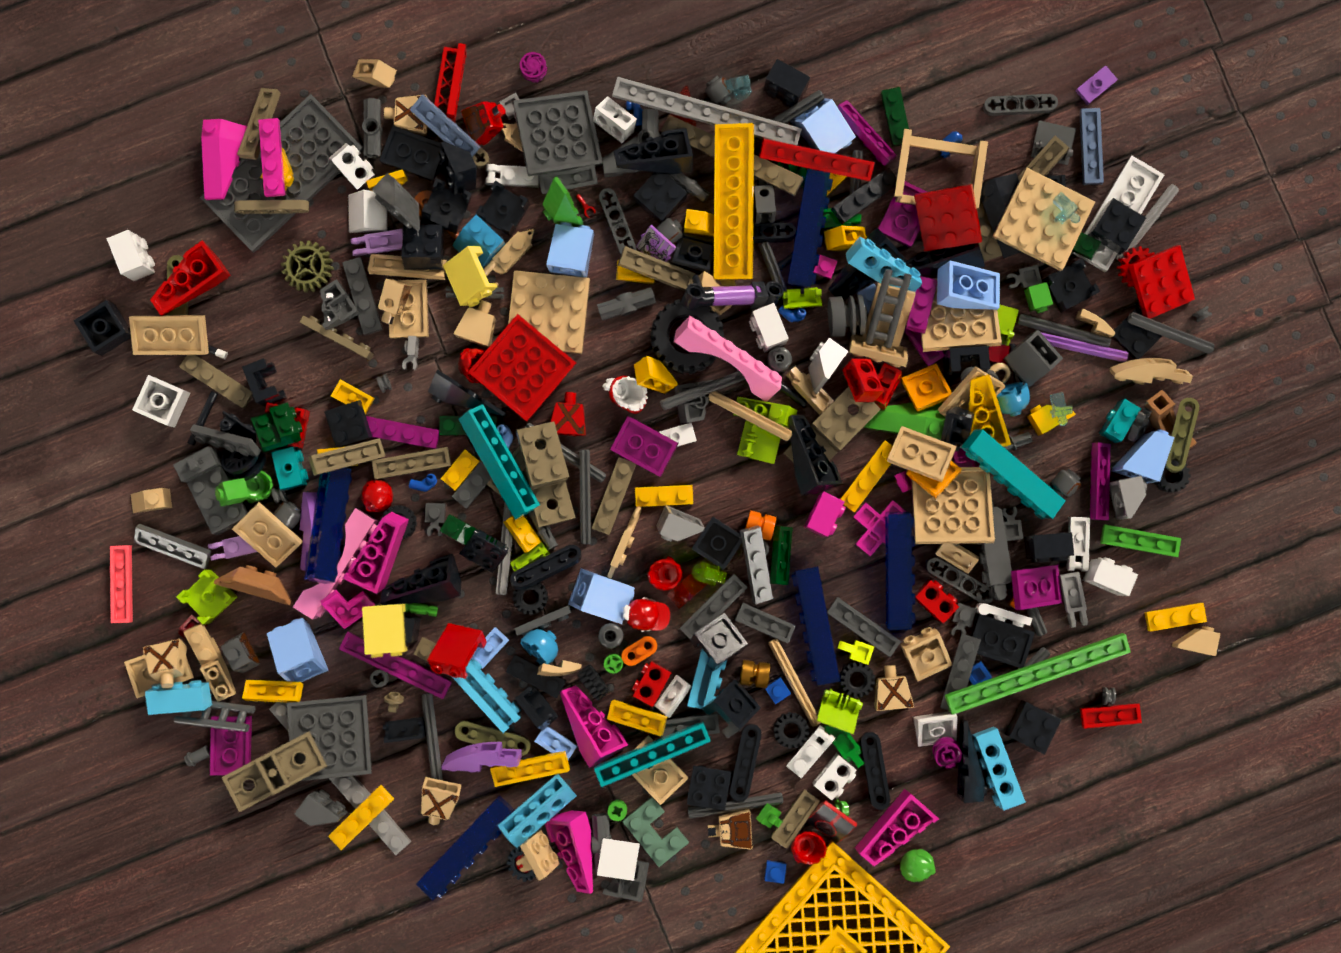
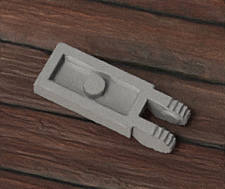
M1072 572L1059 575L1070 627H1076L1074 612L1079 611L1081 624L1083 626L1088 625L1087 607L1080 573Z

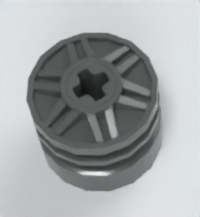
M850 295L846 305L842 296L828 298V324L831 337L845 336L846 328H849L851 336H854L856 327L859 335L865 334L867 310L862 295H856L855 303L853 296Z

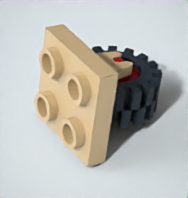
M542 830L535 832L518 848H514L510 852L511 854L508 855L509 860L507 861V865H511L508 870H513L511 875L513 877L517 875V880L523 878L522 881L524 882L527 880L531 881L535 877L540 881L560 864L557 854L552 850L549 840Z

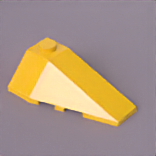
M990 374L971 379L969 411L975 413L971 433L974 429H983L1003 447L1011 445Z

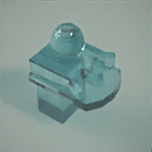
M748 74L725 80L727 90L733 89L734 96L738 100H745L752 93Z
M1060 192L1054 198L1053 203L1062 212L1057 215L1054 222L1063 224L1070 219L1072 223H1078L1080 216L1075 213L1078 206Z
M1063 392L1051 394L1052 410L1050 414H1052V418L1058 417L1059 425L1066 426L1068 423L1066 415L1073 413V407L1066 406Z

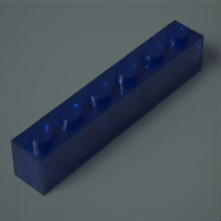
M807 169L787 281L788 286L810 288L811 284H815L816 273H813L814 266H818L820 256L816 254L817 247H821L823 236L820 235V229L825 227L826 217L823 216L824 209H828L830 199L826 195L827 190H831L833 182L828 172Z
M342 468L320 474L304 580L323 584L335 583L338 575L337 565L341 554L340 544L343 539V524L346 519L345 510L349 500L348 490L352 479V469Z
M885 512L886 627L888 630H911L912 624H915V613L912 612V605H915V594L912 593V586H915V575L912 574V567L915 566V556L912 555V547H915V538L912 536L915 519L914 516H911L910 512Z
M811 567L795 570L794 575H791L793 586H797L798 590L795 598L797 606H801L802 613H799L800 623L805 626V632H802L804 643H808L809 651H806L808 663L812 662L813 670H810L812 682L815 681L817 686L840 682L819 568Z
M499 795L424 874L416 885L431 900H434L436 897L441 898L448 890L446 886L450 882L454 884L461 877L459 872L463 868L467 870L475 862L473 857L477 853L481 855L488 848L486 844L489 840L495 841L502 833L498 825L513 813L515 809Z

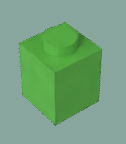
M1047 282L1030 286L1024 290L1030 312L1042 313L1048 311V307L1053 305Z
M244 478L221 482L215 488V496L220 502V506L243 503L250 497Z

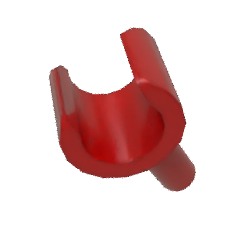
M580 194L576 196L585 210L584 215L586 218H590L586 213L587 210L591 209L594 214L596 213L593 207L586 204Z

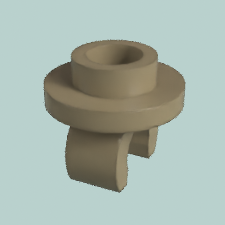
M390 692L384 697V701L389 704L388 712L396 713L399 704L404 702V697L399 692Z

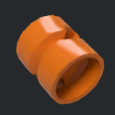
M750 510L745 529L758 525L761 527L763 539L770 541L776 517L771 515L762 517L760 512Z

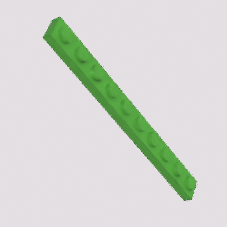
M1121 633L945 695L949 712L953 715L1131 653L1126 634Z

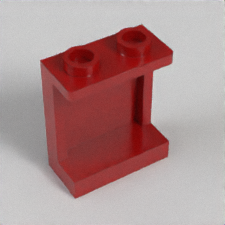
M448 623L427 659L432 671L437 674H447L453 678L466 679L468 675L465 669L477 647L484 648L487 643L483 631Z

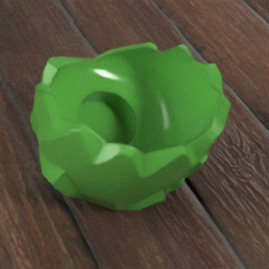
M260 471L254 478L245 481L250 496L246 500L249 503H254L269 497L273 483L271 477L266 472Z
M924 849L908 851L900 862L902 876L908 881L921 882L935 874L936 869L933 857Z

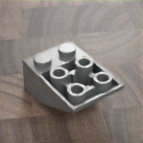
M387 173L371 189L376 194L374 198L384 205L387 211L408 229L413 227L416 231H419V203L395 178Z

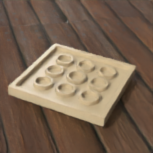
M1026 168L992 237L1062 271L1095 201Z
M514 271L508 324L519 314L563 352L582 354L590 278Z
M936 288L926 332L921 333L923 352L961 347L1001 346L1002 341L997 310L956 309L938 305Z
M960 467L962 469L961 473L937 498L933 497L911 479L915 544L994 543L990 472H985L980 467Z

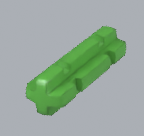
M420 603L405 604L406 612L410 611V613L421 615L428 614V616H437L438 614L437 606H428Z

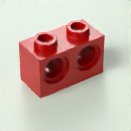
M851 359L842 371L855 402H874L884 392L871 359Z
M886 363L883 364L878 374L884 392L874 401L879 408L884 410L902 378L901 370Z
M927 580L912 597L939 623L944 624L959 608L956 604L957 600L950 593L946 595L942 591L943 586L939 582ZM929 588L934 591L932 599H928L925 595L926 590ZM945 601L948 604V610L943 613L940 610V604Z
M651 661L650 664L645 663L641 674H643L640 681L636 680L631 690L634 691L633 697L653 707L670 677L671 671ZM653 669H657L661 673V676L656 680L652 679L649 675ZM644 686H648L651 689V694L647 697L640 693V689Z

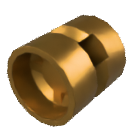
M743 660L740 684L746 686L755 684L756 687L767 688L770 663L759 662L755 664L754 661Z

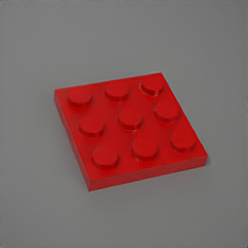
M972 184L914 195L924 252L982 242Z
M1181 245L1173 246L1129 265L1143 316L1151 319L1195 300Z

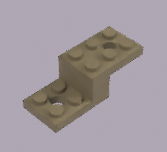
M849 387L810 425L816 434L815 439L817 443L826 449L824 454L829 461L881 410L874 402H855ZM853 404L858 407L856 415L849 414V405ZM791 445L783 454L793 462Z
M549 422L517 430L516 434L526 467L523 475L540 506L533 510L537 528L575 519L566 485L569 473L555 423ZM537 440L543 441L545 449H537L535 442ZM554 500L557 504L556 509H549L547 501Z
M309 731L221 778L238 811L241 812L327 767V764ZM297 753L305 755L306 760L303 764H298L295 761ZM248 779L254 782V788L250 791L244 788V782Z

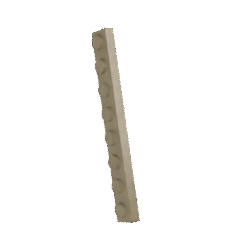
M669 114L661 129V133L667 130L686 128L691 147L715 158L714 135ZM754 154V177L795 196L804 180L803 177Z

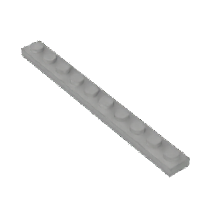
M617 77L612 97L714 126L715 124L753 123L754 137L760 139L765 138L797 145L802 130L799 127Z
M276 702L269 710L289 732L287 703ZM356 776L329 778L355 809L371 795ZM385 810L369 823L370 827L395 855L411 842L409 837Z

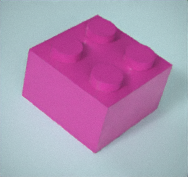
M824 491L821 492L804 528L822 537L833 535L837 527L835 521L837 518H841L846 507L843 506L845 501Z

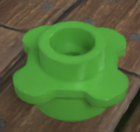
M836 799L834 807L849 816L847 802H839Z

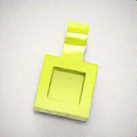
M855 640L853 645L839 641L837 648L850 652L849 659L868 665L874 646Z

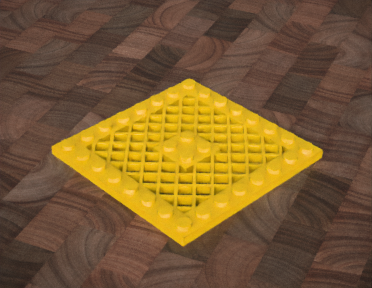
M831 841L826 846L825 858L821 859L820 863L810 865L734 953H779V951L793 953L795 950H803V953H807L806 950L815 949L812 953H867L863 946H872V953H876L875 946L885 945L886 953H890L889 945L899 944L900 953H904L903 944L913 943L914 953H945L950 946L837 844ZM830 878H840V887L830 888ZM843 878H845L852 886L844 887ZM826 880L827 888H819ZM844 891H854L855 900L845 901ZM858 891L867 899L859 900ZM827 892L828 902H817V893ZM830 892H841V901L831 902ZM813 895L814 903H806ZM859 904H869L870 913L859 914ZM873 904L881 913H873ZM845 905H855L856 914L846 915ZM828 906V916H818V907ZM831 906H842V915H832ZM814 907L815 917H804V908ZM801 909V917L793 918L794 915ZM884 917V926L874 927V918ZM887 917L897 926H888ZM860 918H870V927L860 928ZM846 919H856L857 928L847 929ZM829 920V930H819L818 921ZM832 920H843V928L838 924L833 928ZM815 921L816 930L805 931V922ZM801 922L802 931L791 932V923ZM788 924V932L780 933L781 930ZM898 930L899 939L889 940L888 931ZM902 930L912 939H903ZM885 931V940L875 941V932ZM861 932H871V941L861 942ZM848 933H857L858 942ZM816 935V944L806 945V936ZM819 935H827L820 943ZM802 936L803 945L792 946V937ZM778 937H789V946L779 947ZM775 938V947H768Z

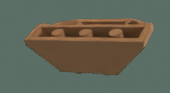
M246 565L245 568L238 567L214 581V584L289 606L293 604L281 579L276 577L277 573L265 570L264 573L257 572L258 568Z

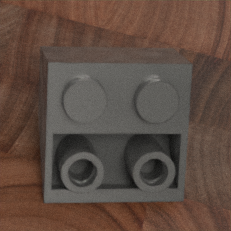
M1039 330L1028 335L1003 358L1023 383L1028 384V387L1051 371L1063 359Z
M317 789L306 797L294 815L309 826L338 822L346 816L348 811L345 810L346 807L342 803L331 800L329 798L330 795L326 791H319Z

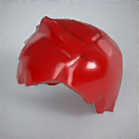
M465 348L460 354L458 368L469 382L479 383L468 371L484 354V351L476 348Z
M370 480L363 486L361 499L366 507V511L380 513L391 507L393 492L388 483L381 480Z
M669 556L654 562L648 572L649 582L655 588L662 591L673 589L682 578L681 566Z
M806 831L794 838L791 851L797 863L813 865L820 863L821 859L825 858L827 847L820 835L812 831Z

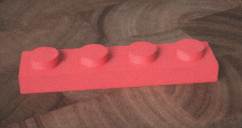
M132 545L110 546L111 623L133 622Z

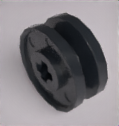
M260 447L261 452L257 457L252 455L245 456L237 451L230 452L225 450L221 458V465L233 479L244 478L247 481L254 478L263 469L266 462V454Z

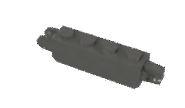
M992 501L995 541L994 543H977V545H980L979 562L983 564L984 569L982 571V581L986 583L987 587H991L994 600L1000 601L1007 596L1006 584L1012 581V570L1002 510L999 507H994Z

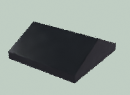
M682 232L683 237L678 241L672 263L709 272L714 257V240Z

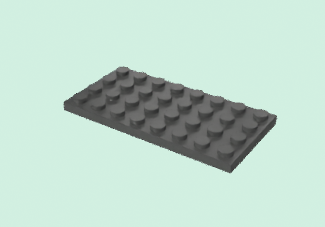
M311 94L280 122L281 145L285 150L294 173L293 183L285 191V196H264L263 180L260 178L262 174L260 151L257 160L244 158L239 160V166L234 169L231 176L233 180L224 199L206 200L204 194L200 197L253 253L296 213L238 214L234 212L235 201L306 200L309 202L341 172L329 157L346 143L349 146L354 145L360 153L364 150ZM343 154L342 161L344 163L349 162L351 154Z

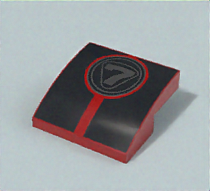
M826 800L818 805L806 821L836 844L843 840L858 824Z

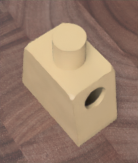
M481 300L478 310L469 307L454 331V335L489 348L492 344L496 318L488 314L492 304Z

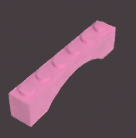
M689 316L676 330L674 338L676 344L689 352L711 354L731 363L745 377L751 393L765 402L781 389L782 376L766 367L761 361L751 357L746 351L736 347L731 341L718 335L716 331L703 325L699 320Z
M354 509L345 524V547L337 567L321 583L304 590L293 608L311 619L322 617L326 609L321 605L320 601L332 593L338 584L341 585L345 581V579H342L351 567L359 551L361 552V549L367 543L366 540L377 527L378 520L360 509Z

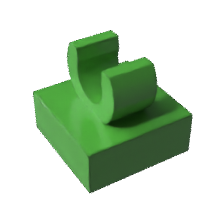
M768 803L756 818L760 823L769 828L773 825L779 828L783 822L778 818L782 812Z

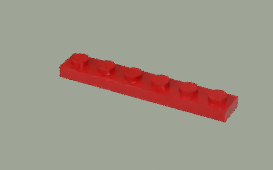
M763 138L759 158L866 181L871 180L875 162L765 138Z

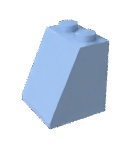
M825 98L819 104L790 121L793 126L802 128L800 135L812 149L837 154V151L848 147L852 143L851 140L856 137L832 99Z
M566 222L555 224L547 259V267L550 273L587 278L594 231L589 226L580 225L579 227H572V224Z
M1159 429L1144 434L1112 468V472L1130 478L1142 476V479L1147 484L1160 482L1174 437L1169 436V432Z
M581 568L568 605L622 624L623 620H625L623 618V607L629 605L633 600L635 588Z
M303 618L294 619L291 623L276 627L273 631L267 633L277 672L286 681L303 682L328 671L310 624Z

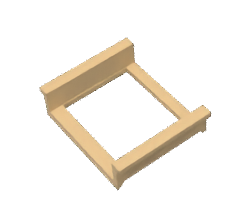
M904 129L894 197H896L895 202L916 205L914 196L903 195L909 147L911 146L974 156L970 184L973 185L976 208L979 209L988 142L980 141L977 146L915 137L911 136L912 130Z

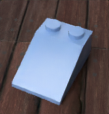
M948 261L938 269V305L956 309H999L1000 273L954 261Z

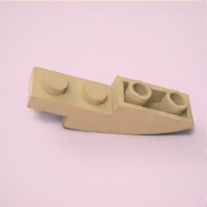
M1162 358L1131 360L1110 367L1109 370L1114 378L1119 381L1129 379L1141 385H1144V383L1152 384L1153 378L1160 381L1171 379L1172 382L1177 384H1183V382L1191 383L1193 377L1187 370L1177 369V365L1172 360Z
M200 623L185 630L183 633L201 665L200 670L206 681L209 682L210 689L217 702L235 695L236 691L226 663L214 638L210 637L206 627Z

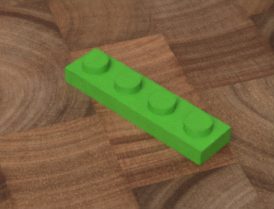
M1103 525L1100 544L1178 557L1181 538Z

